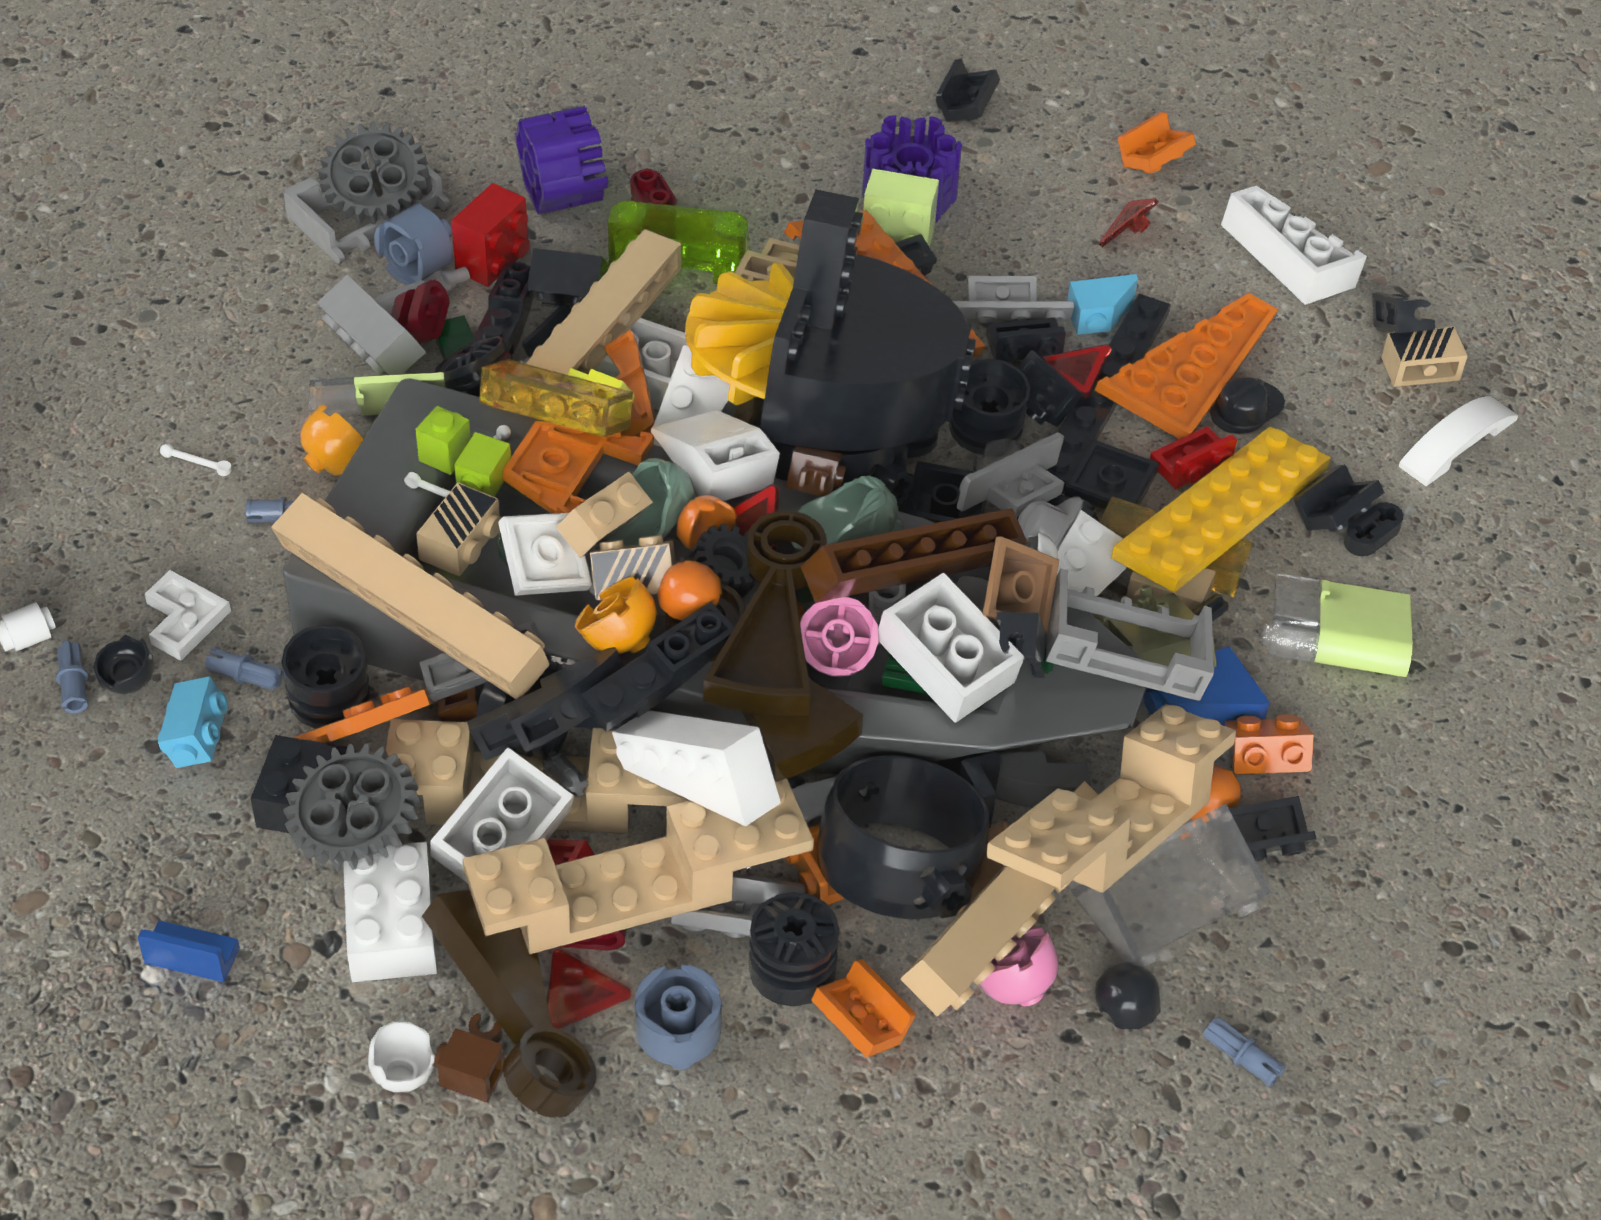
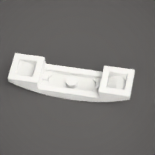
M1491 396L1472 400L1450 413L1427 432L1403 457L1399 467L1423 485L1428 486L1450 469L1451 462L1455 457L1488 433L1495 437L1514 423L1518 415Z

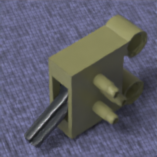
M1146 584L1140 587V597L1137 599V603L1132 604V606L1158 612L1160 606L1169 608L1170 616L1185 620H1192L1194 615L1199 616L1203 607L1207 606L1212 608L1213 622L1228 610L1229 604L1224 601L1222 595L1214 594L1190 610L1174 593L1155 598L1152 587ZM1092 614L1143 660L1169 666L1175 653L1191 656L1190 638ZM1213 636L1214 667H1217V665H1216V655H1215V646H1214V636Z

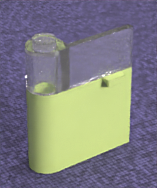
M444 372L309 380L310 411L313 412L320 404H324L327 406L324 413L328 416H331L334 412L338 413L341 417L379 415L401 380L410 378L446 388Z
M1276 573L1272 625H1264L1261 646L1268 647V655L1407 677L1413 648L1411 595Z

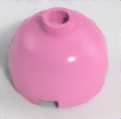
M846 596L815 603L805 612L800 622L805 660L819 673L831 677L850 676L862 670L874 656L879 641L878 625L871 612L859 600Z
M1032 926L1019 939L1014 935L1011 939L1016 943L1015 947L1001 961L998 962L995 958L991 961L996 968L980 985L984 992L995 1001L1009 1005L1020 1004L1021 1006H1030L1039 1002L1043 998L1044 993L1053 984L1058 972L1059 961L1048 932L1045 935L1043 928L1039 926Z

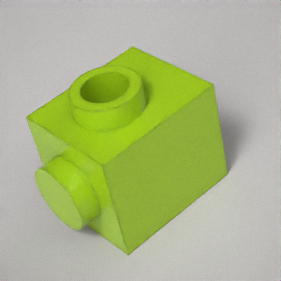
M436 406L415 429L418 458L420 462L451 475L455 471V462L471 439L469 419L459 413Z
M475 432L454 464L456 484L461 483L495 497L504 483L503 468L511 458L510 443Z

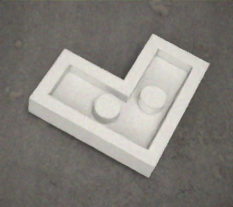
M171 570L145 593L148 605L168 615L149 634L151 645L180 661L231 612L229 601Z

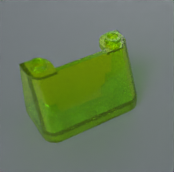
M629 200L617 203L610 211L608 219L609 265L620 258L626 251L630 241L636 240L644 229L681 243V268L713 272L714 284H718V278L721 274L728 271L735 273L746 251H751L748 221L743 215L733 211L727 212Z

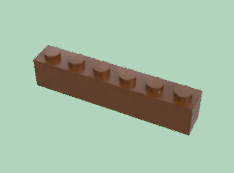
M1013 508L823 545L800 567L814 601L818 603L936 578L942 573L950 575L991 566L996 537L1002 536L1024 546L1028 542Z

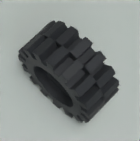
M721 524L718 530L715 525L711 526L707 532L704 531L689 555V561H697L709 566L718 575L721 583L733 588L739 595L744 597L757 581L747 567L748 532L746 531L744 536L738 534L740 527L733 526L731 531H728L727 524ZM714 555H723L730 558L739 570L724 568L716 561Z

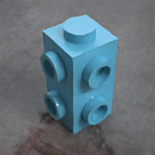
M210 676L174 683L170 701L166 706V715L162 729L158 734V743L161 751L169 757L176 768L211 762L213 760L216 745L220 740V730L224 715L228 710V702L225 694L218 689Z

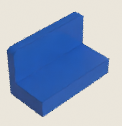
M160 920L154 931L141 929L138 935L145 964L220 982H225L240 949L237 938Z

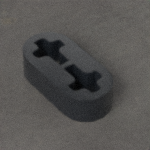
M1380 502L1375 504L1371 509L1349 524L1344 539L1345 548L1357 556L1373 554L1400 532L1404 517L1402 510L1393 503Z

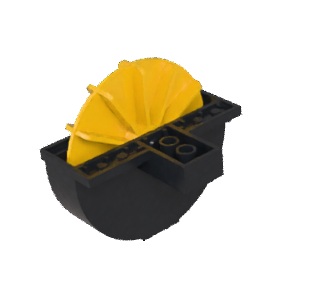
M815 189L803 222L795 278L791 276L782 263L772 264L769 280L749 281L728 271L719 276L716 291L710 294L699 293L692 299L685 325L686 342L692 352V370L698 376H717L730 384L728 401L734 405L743 404L756 397L764 399L760 429L772 444L779 442L806 448L837 451H863L895 447L928 436L939 429L945 422L951 423L954 409H962L976 340L969 339L972 325L967 324L959 308L948 296L924 279L889 263L857 254L858 247L855 245L857 236L860 235L864 213L857 212L859 198Z

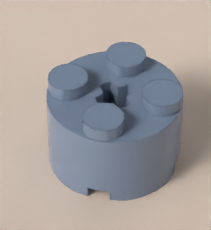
M419 203L386 220L375 231L376 251L379 257L384 255L389 263L385 268L396 280L405 285L424 280L452 263L451 225L445 219H439L432 211Z
M681 965V969L667 970V966H664L649 973L639 984L635 1000L636 1039L641 1048L651 1058L679 1070L688 1069L693 1063L700 1061L713 1051L720 1039L722 1002L716 981L707 972L692 965Z

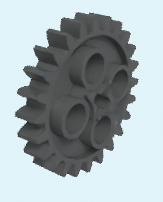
M372 122L370 130L366 131L362 124H358V133L355 134L351 130L346 129L347 138L343 140L335 136L334 139L337 147L326 146L328 157L320 158L322 168L318 169L321 180L319 183L327 203H332L336 213L343 210L347 220L356 214L357 221L360 224L366 216L370 217L372 224L376 223L378 216H382L385 221L390 219V213L394 212L397 215L401 213L403 206L407 209L413 206L411 198L421 200L420 189H427L425 178L429 177L428 167L426 166L428 163L426 155L423 154L421 144L414 142L412 134L404 137L401 127H398L392 133L389 123H386L382 130H378L376 123ZM368 149L371 150L383 191L381 197L376 195L366 160L365 150ZM385 153H391V154L388 155V156H383V157H382V155L385 154ZM352 162H358L357 164L349 165ZM392 181H399L396 184H389ZM366 189L365 192L356 193L359 190Z
M366 743L361 752L356 753L353 745L349 744L344 755H340L336 748H332V759L326 761L322 756L318 755L316 759L319 766L316 769L308 766L303 767L307 775L305 780L293 779L292 782L298 792L286 794V798L291 806L283 809L288 819L285 826L297 849L301 848L308 860L315 857L321 867L330 860L335 870H339L343 862L348 861L351 869L356 870L359 859L364 858L366 863L371 866L373 865V854L378 852L384 858L389 857L386 846L392 844L401 847L402 843L398 837L399 833L411 834L413 832L408 820L419 818L414 807L421 804V800L416 792L419 788L408 765H402L396 753L389 757L384 747L379 748L374 754L370 745ZM382 788V789H380L379 791H377V792H375V793H372V792H374L376 789ZM331 820L329 823L322 825L324 822ZM371 824L369 827H367V828H365V829H361V828H363L365 825Z

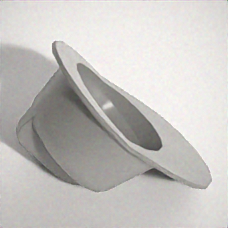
M1072 497L1058 506L1045 501H1034L1026 505L1018 518L1026 540L1028 536H1036L1038 533H1043L1054 541L1057 549L1065 532L1082 508L1083 501L1081 498ZM1027 540L1028 543L1025 546L1030 548L1031 543Z

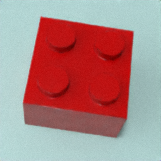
M492 183L451 220L455 270L465 266L469 272L470 279L489 287L498 279L506 263H514L526 255L530 242L528 240V215L525 197Z

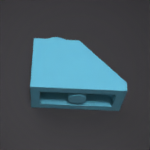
M1137 275L1070 282L1067 301L1074 302L1071 320L1076 334L1111 331L1131 308L1135 300L1138 282Z

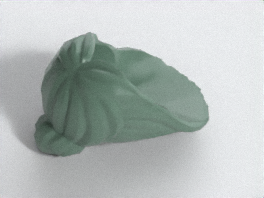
M649 458L638 465L632 476L653 503L634 522L606 541L623 539L624 546L638 545L640 537L662 535L664 539L677 523V518L683 507L690 500L697 497L692 481L682 467L674 462L664 461L659 458Z
M861 476L858 479H854V481L844 483L842 487L832 493L816 498L801 506V509L798 511L812 517V519L821 524L826 534L827 545L903 530L902 522L897 518L898 506L894 494L885 487L883 481L872 476ZM791 542L797 552L803 549L797 543Z

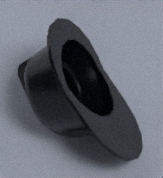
M1236 377L1228 381L1222 388L1217 401L1210 409L1212 421L1220 429L1228 433H1250L1277 416L1284 409L1285 399L1275 386L1263 382L1258 377Z

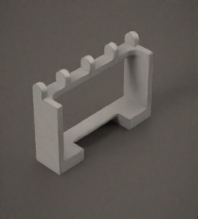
M368 149L369 169L373 184L379 182L371 150ZM385 153V154L382 155V157H383V156H388V155H390L391 153ZM426 165L429 171V177L425 178L427 189H420L426 196L422 197L421 200L412 202V204L419 203L429 210L436 206L446 210L451 207L447 196L442 193L441 177ZM310 177L283 190L287 217L337 264L345 261L343 253L357 246L363 251L369 249V240L374 238L377 227L385 222L382 217L375 224L370 223L340 239H336L335 230L316 214V212L332 205V203H327L324 193L320 194L319 183ZM402 207L401 212L406 210L407 208ZM394 212L389 214L390 218L396 215Z
M1060 568L1056 578L1047 631L1046 662L1200 701L1214 675L1212 608L1204 606L1199 616L1194 615L1192 620H1185L1170 616L1169 608L1160 606L1158 612L1132 606V598L1123 596L1121 602L1094 596V588L1085 587L1083 593L1068 589V570ZM1067 607L1190 638L1191 656L1175 653L1169 666L1096 648L1098 632L1067 625Z

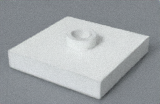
M569 513L503 516L498 521L515 596L585 591L592 586L585 555L579 558L556 528Z

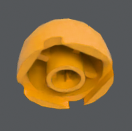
M320 404L303 423L300 432L301 446L307 454L303 460L317 474L324 470L333 476H341L363 441V437L338 413L334 412L331 416L324 413L327 406Z
M627 577L601 592L599 597L602 601L593 610L588 604L576 619L574 627L587 643L599 652L615 647L618 654L629 650L631 653H636L643 649L651 639L649 634L654 628L657 616L655 601L638 578L635 580L634 577Z

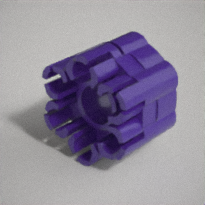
M586 106L552 112L551 115L546 113L519 119L517 132H515V141L522 178L538 215L567 209L568 207L572 208L603 201L604 189L608 188V177H595V174L606 172L603 160L583 163L586 160L602 157V147L597 146L580 150L586 146L601 143L599 132L592 125Z
M896 115L888 116L883 120L881 132L871 135V139L867 138L865 140L862 196L864 198L872 169L939 180L936 223L941 219V215L957 199L962 143L961 141L956 142L955 137L945 134V127L939 118L929 116L928 135H925V117L916 119L914 121V133L911 136L912 121L909 118L901 116L899 134H895Z

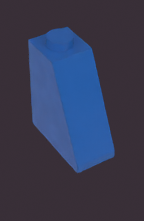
M1230 646L1215 651L1217 667H1214V675L1200 701L1147 687L1143 696L1144 704L1150 714L1155 713L1165 704L1175 705L1199 717L1216 720L1223 726H1225V721L1237 720L1240 716H1255L1265 719L1270 702Z

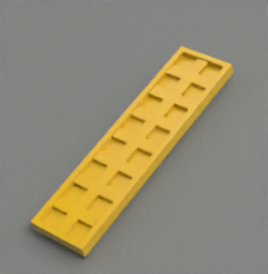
M1270 426L1238 450L1234 456L1229 457L1113 547L1111 559L1175 593L1325 472L1329 467L1331 457L1318 451L1316 447L1304 444L1288 436L1286 432Z

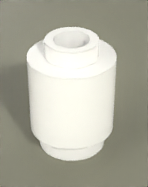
M37 602L2 615V620H0V643L5 652L11 649L17 652L51 638L49 630L56 628L48 607L40 609Z

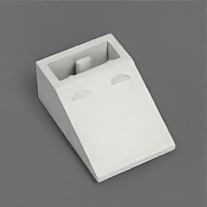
M715 410L651 428V433L671 460L688 473L698 496L713 495L726 501L773 486L780 453L764 432L756 426Z

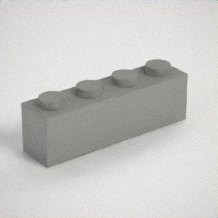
M348 274L317 302L326 312L322 319L366 361L379 376L384 372L388 375H402L426 353L412 335Z

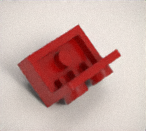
M1206 426L1151 452L1150 460L1160 463L1158 472L1176 490L1188 483L1197 482L1229 457L1234 456L1237 438L1230 434L1220 439Z

